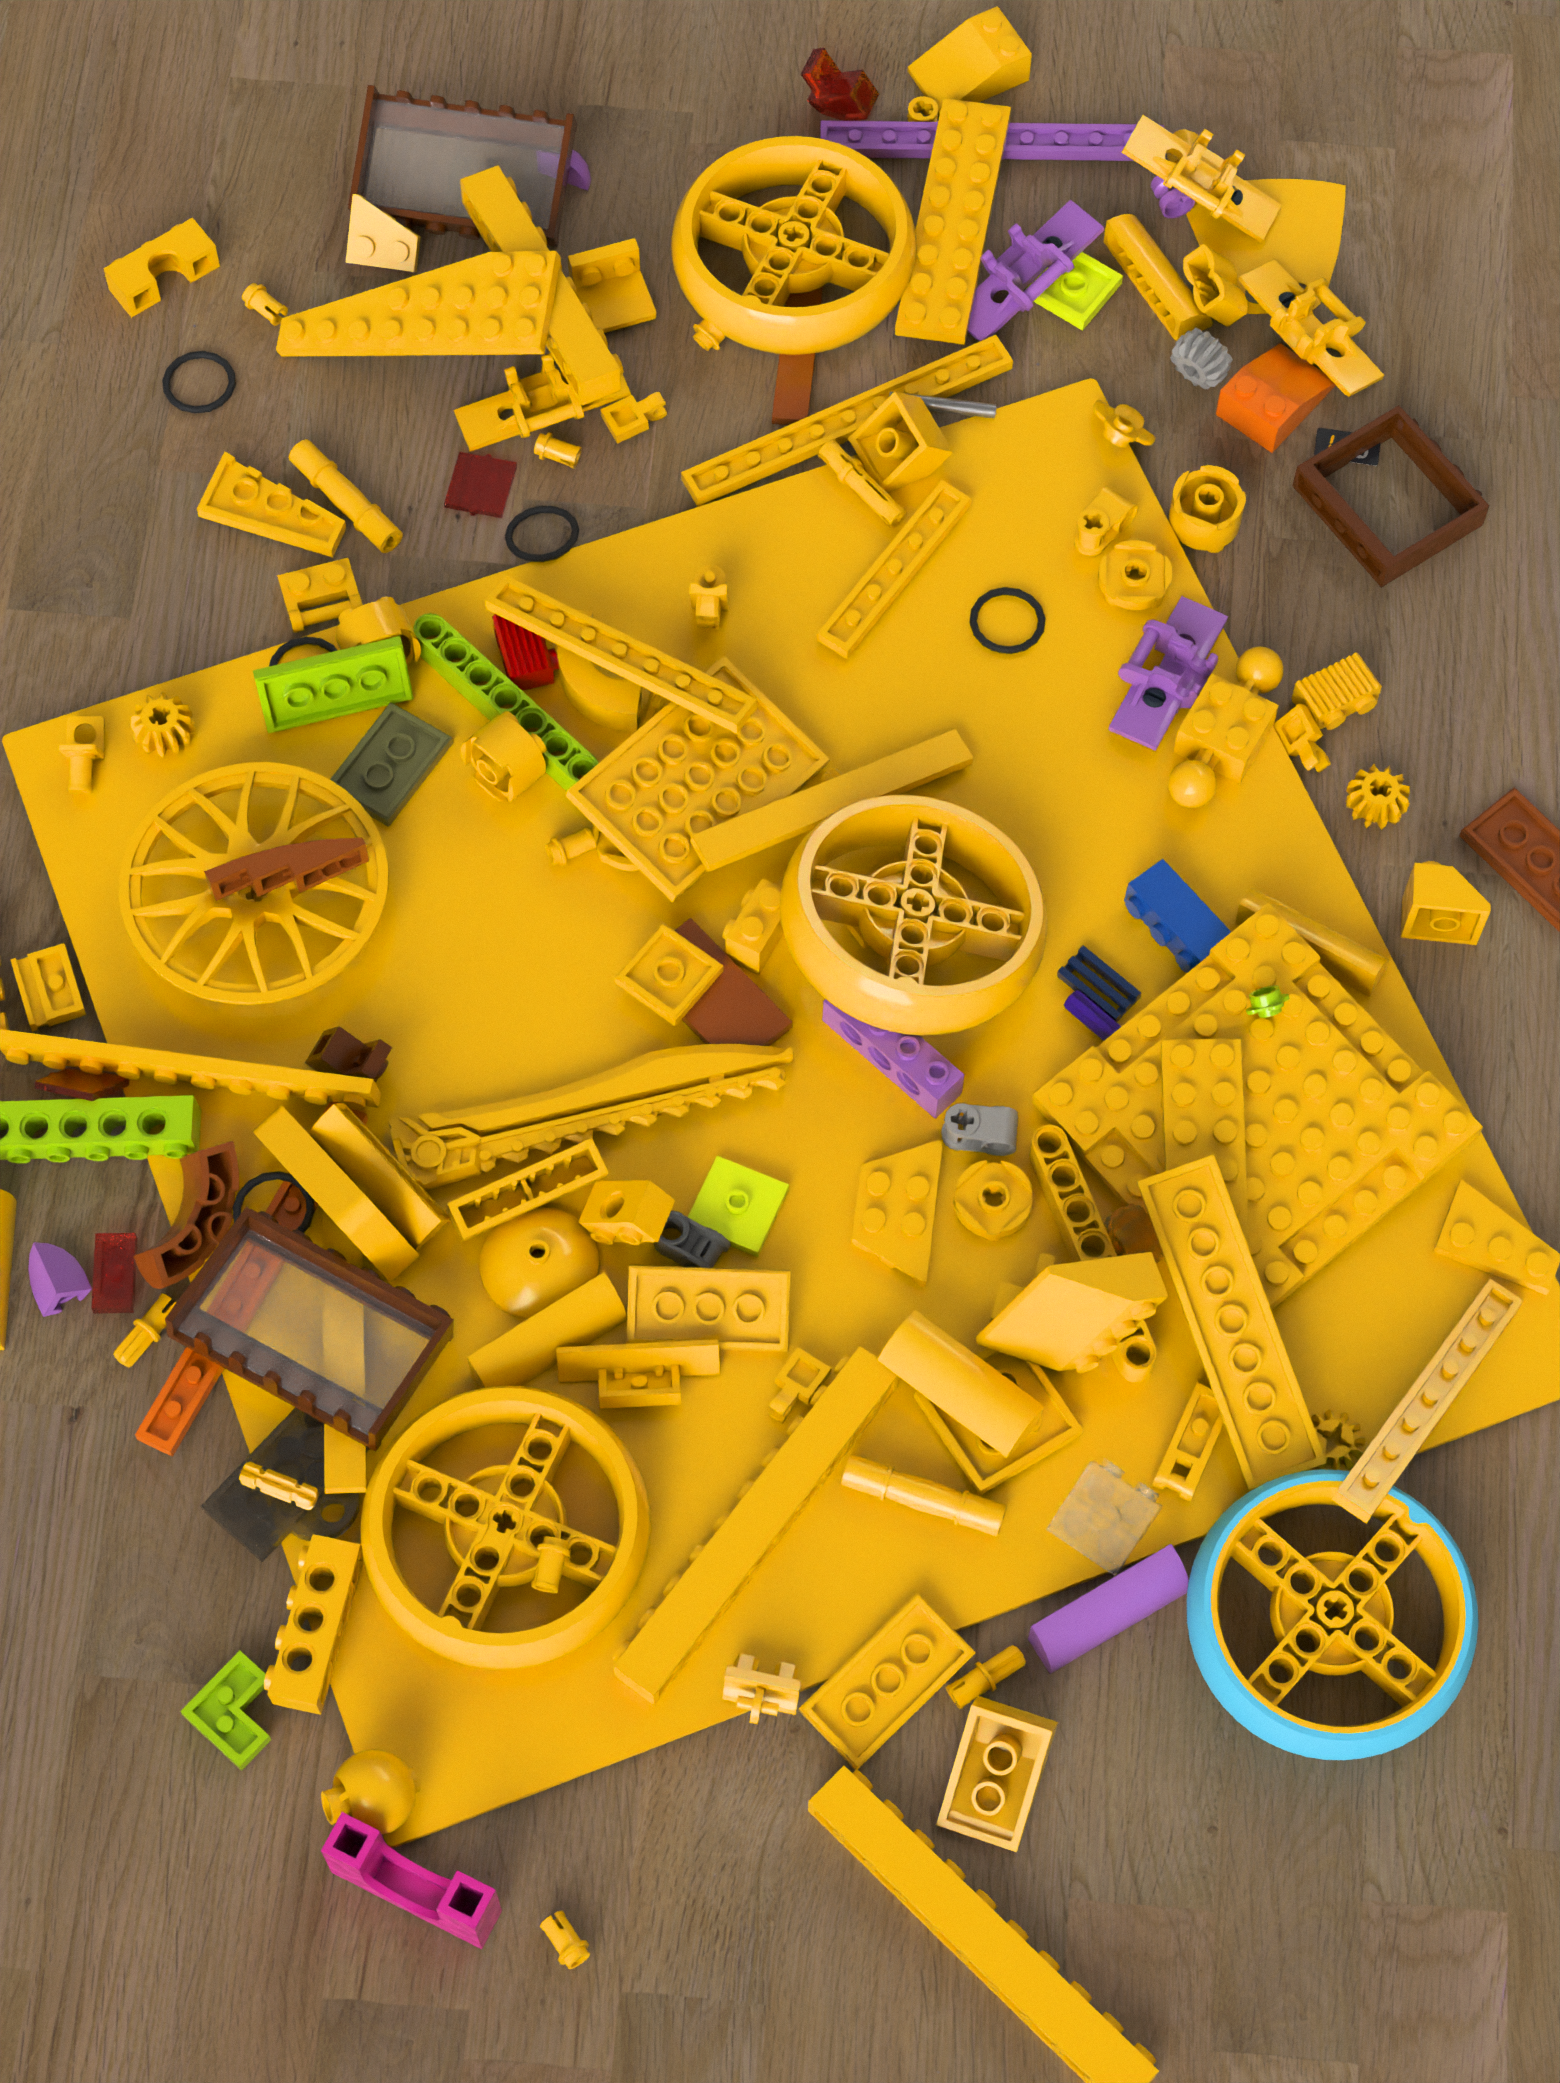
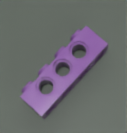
M827 999L823 1001L822 1021L933 1118L936 1119L962 1094L964 1074L921 1036L876 1028L844 1013Z

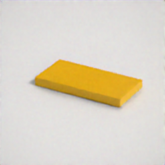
M629 1265L626 1344L719 1339V1350L788 1352L790 1270Z
M917 1592L798 1710L854 1770H858L976 1652Z

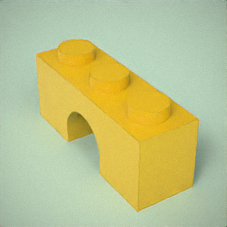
M192 217L182 224L173 226L168 232L156 239L145 242L140 248L123 258L114 260L103 269L110 292L132 318L161 301L155 279L159 274L165 271H177L182 273L192 283L220 267L216 245Z

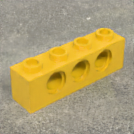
M312 1534L309 1546L302 1547L298 1560V1570L302 1571L298 1586H291L287 1598V1610H291L287 1625L280 1626L276 1637L275 1649L279 1650L275 1666L269 1665L264 1680V1690H268L267 1695L272 1704L319 1715L322 1714L364 1562L361 1544ZM330 1576L334 1578V1583L329 1589L325 1591L314 1589V1584L320 1577ZM317 1615L323 1618L321 1626L314 1631H306L302 1628L304 1621L310 1616ZM302 1655L312 1657V1662L307 1669L303 1671L291 1669L292 1663L297 1657Z

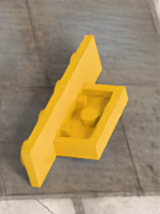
M719 1339L556 1347L559 1382L599 1380L600 1409L681 1405L680 1376L720 1374Z

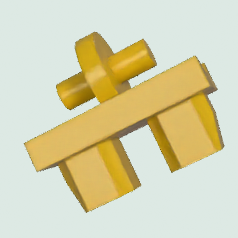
M708 564L698 569L694 577L695 583L690 582L691 608L696 609L698 628L719 629L720 611H728L729 607L726 575L719 566Z
M742 1653L738 1654L733 1666L727 1665L722 1699L737 1702L736 1708L750 1710V1723L759 1724L761 1713L777 1716L779 1711L796 1715L801 1681L798 1680V1667L796 1665L784 1662L778 1663L775 1666L774 1674L771 1675L758 1672L760 1660L755 1656Z

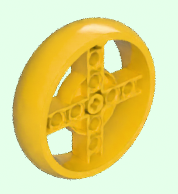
M782 136L755 141L738 147L713 162L695 179L683 197L674 220L671 238V256L677 280L684 295L698 315L712 323L724 336L737 343L763 352L787 355L812 354L832 350L849 344L877 327L892 312L905 292L913 272L917 250L912 214L902 193L889 175L866 156L849 147L825 139L803 136ZM780 185H803L797 197L778 198L765 203L761 207L737 200V198L759 189ZM844 196L857 202L879 222L889 239V253L845 238L842 225L835 215V211ZM699 237L742 251L747 268L752 274V278L742 296L719 282L703 264L698 253ZM828 282L855 291L843 298L821 305L783 307L790 293L809 292L824 286Z
M887 795L862 800L839 809L817 824L803 838L787 865L781 885V924L786 943L796 965L809 983L831 1004L853 1018L876 1028L907 1035L923 1036L942 1035L973 1028L995 1017L1015 1002L1032 981L1043 958L1048 924L1046 905L1040 883L1029 862L1019 848L993 824L965 808L939 799L914 795ZM884 845L905 846L903 861L888 864L877 870L871 877L824 867L836 858L858 849ZM944 856L962 865L975 874L992 890L1004 908L969 900L959 882L941 869L942 857ZM820 919L858 927L868 945L879 955L887 959L885 975L865 966L847 953L832 938ZM957 950L1007 961L996 971L977 980L955 985H923L926 967L946 961Z
M513 1385L479 1388L457 1394L427 1409L412 1420L384 1451L368 1483L361 1516L362 1556L369 1581L382 1606L396 1624L422 1646L446 1659L463 1665L495 1670L522 1669L545 1664L576 1651L594 1639L617 1617L633 1593L645 1565L651 1531L650 1507L644 1481L634 1458L611 1427L592 1411L565 1396L538 1388ZM516 1423L530 1425L511 1465H497L485 1468L471 1475L464 1482L420 1464L440 1445L467 1431L495 1424ZM571 1440L585 1449L597 1461L613 1487L619 1512L617 1547L569 1528L567 1525L564 1503L550 1483ZM537 1447H546L551 1450V1454L542 1460H537L530 1456L531 1452ZM520 1483H529L534 1486L533 1491L526 1496H518L513 1493L515 1486ZM435 1487L441 1490V1494L435 1500L427 1501L420 1497L427 1488ZM466 1503H473L479 1507L478 1511L469 1517H464L457 1513L459 1508ZM396 1505L444 1525L447 1549L460 1570L438 1615L427 1608L413 1594L398 1567L392 1541V1524ZM506 1520L512 1521L513 1530L507 1528L505 1533L499 1532L498 1523L505 1525ZM540 1535H548L569 1542L567 1549L571 1554L570 1557H565L561 1575L595 1590L571 1612L546 1625L513 1633L481 1632L480 1629L500 1587L520 1586L534 1580L541 1552L532 1544L535 1538ZM578 1551L588 1552L592 1556L591 1560L585 1565H576L570 1561V1558ZM484 1556H494L499 1560L498 1564L489 1570H484L477 1566L478 1561ZM473 1592L481 1596L480 1601L473 1607H464L459 1604V1600L466 1593Z

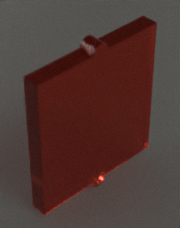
M459 452L445 498L444 508L470 512L471 516L481 514L502 518L517 469V462L492 458L490 454L480 456Z
M72 1066L58 1072H51L48 1076L35 1081V1089L94 1101L108 1094H115V1091L129 1086V1079L103 1072L99 1075L90 1074L82 1071L79 1067Z

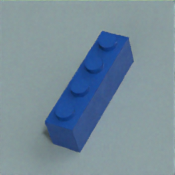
M1164 859L1128 883L1124 898L1127 910L1134 918L1141 919L1149 927L1152 937L1160 946H1166L1175 955L1178 966L1185 973H1188L1209 956L1210 949L1231 933L1224 923Z

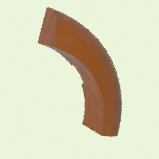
M233 1141L203 1149L180 1158L184 1189L178 1215L172 1227L158 1243L148 1250L133 1256L140 1273L153 1288H165L194 1273L205 1263L204 1261L211 1255L228 1232L233 1219L231 1214L235 1192L239 1191V1168Z

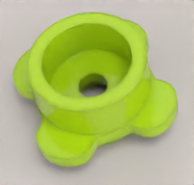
M1277 985L1257 989L1249 994L1252 1006L1247 1008L1246 1012L1248 1015L1258 1013L1260 1018L1274 1016L1282 1011L1283 1003L1290 999L1289 994H1281L1280 988Z

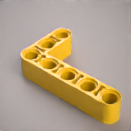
M282 1105L252 1131L390 1283L420 1257L418 1252Z

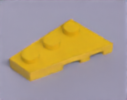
M1460 1180L1434 1253L1547 1295L1560 1263V1254L1464 1180Z

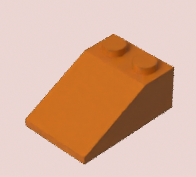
M1280 343L1243 366L1220 390L1215 415L1273 453L1336 385L1323 371L1311 365L1308 361L1301 359L1296 353Z

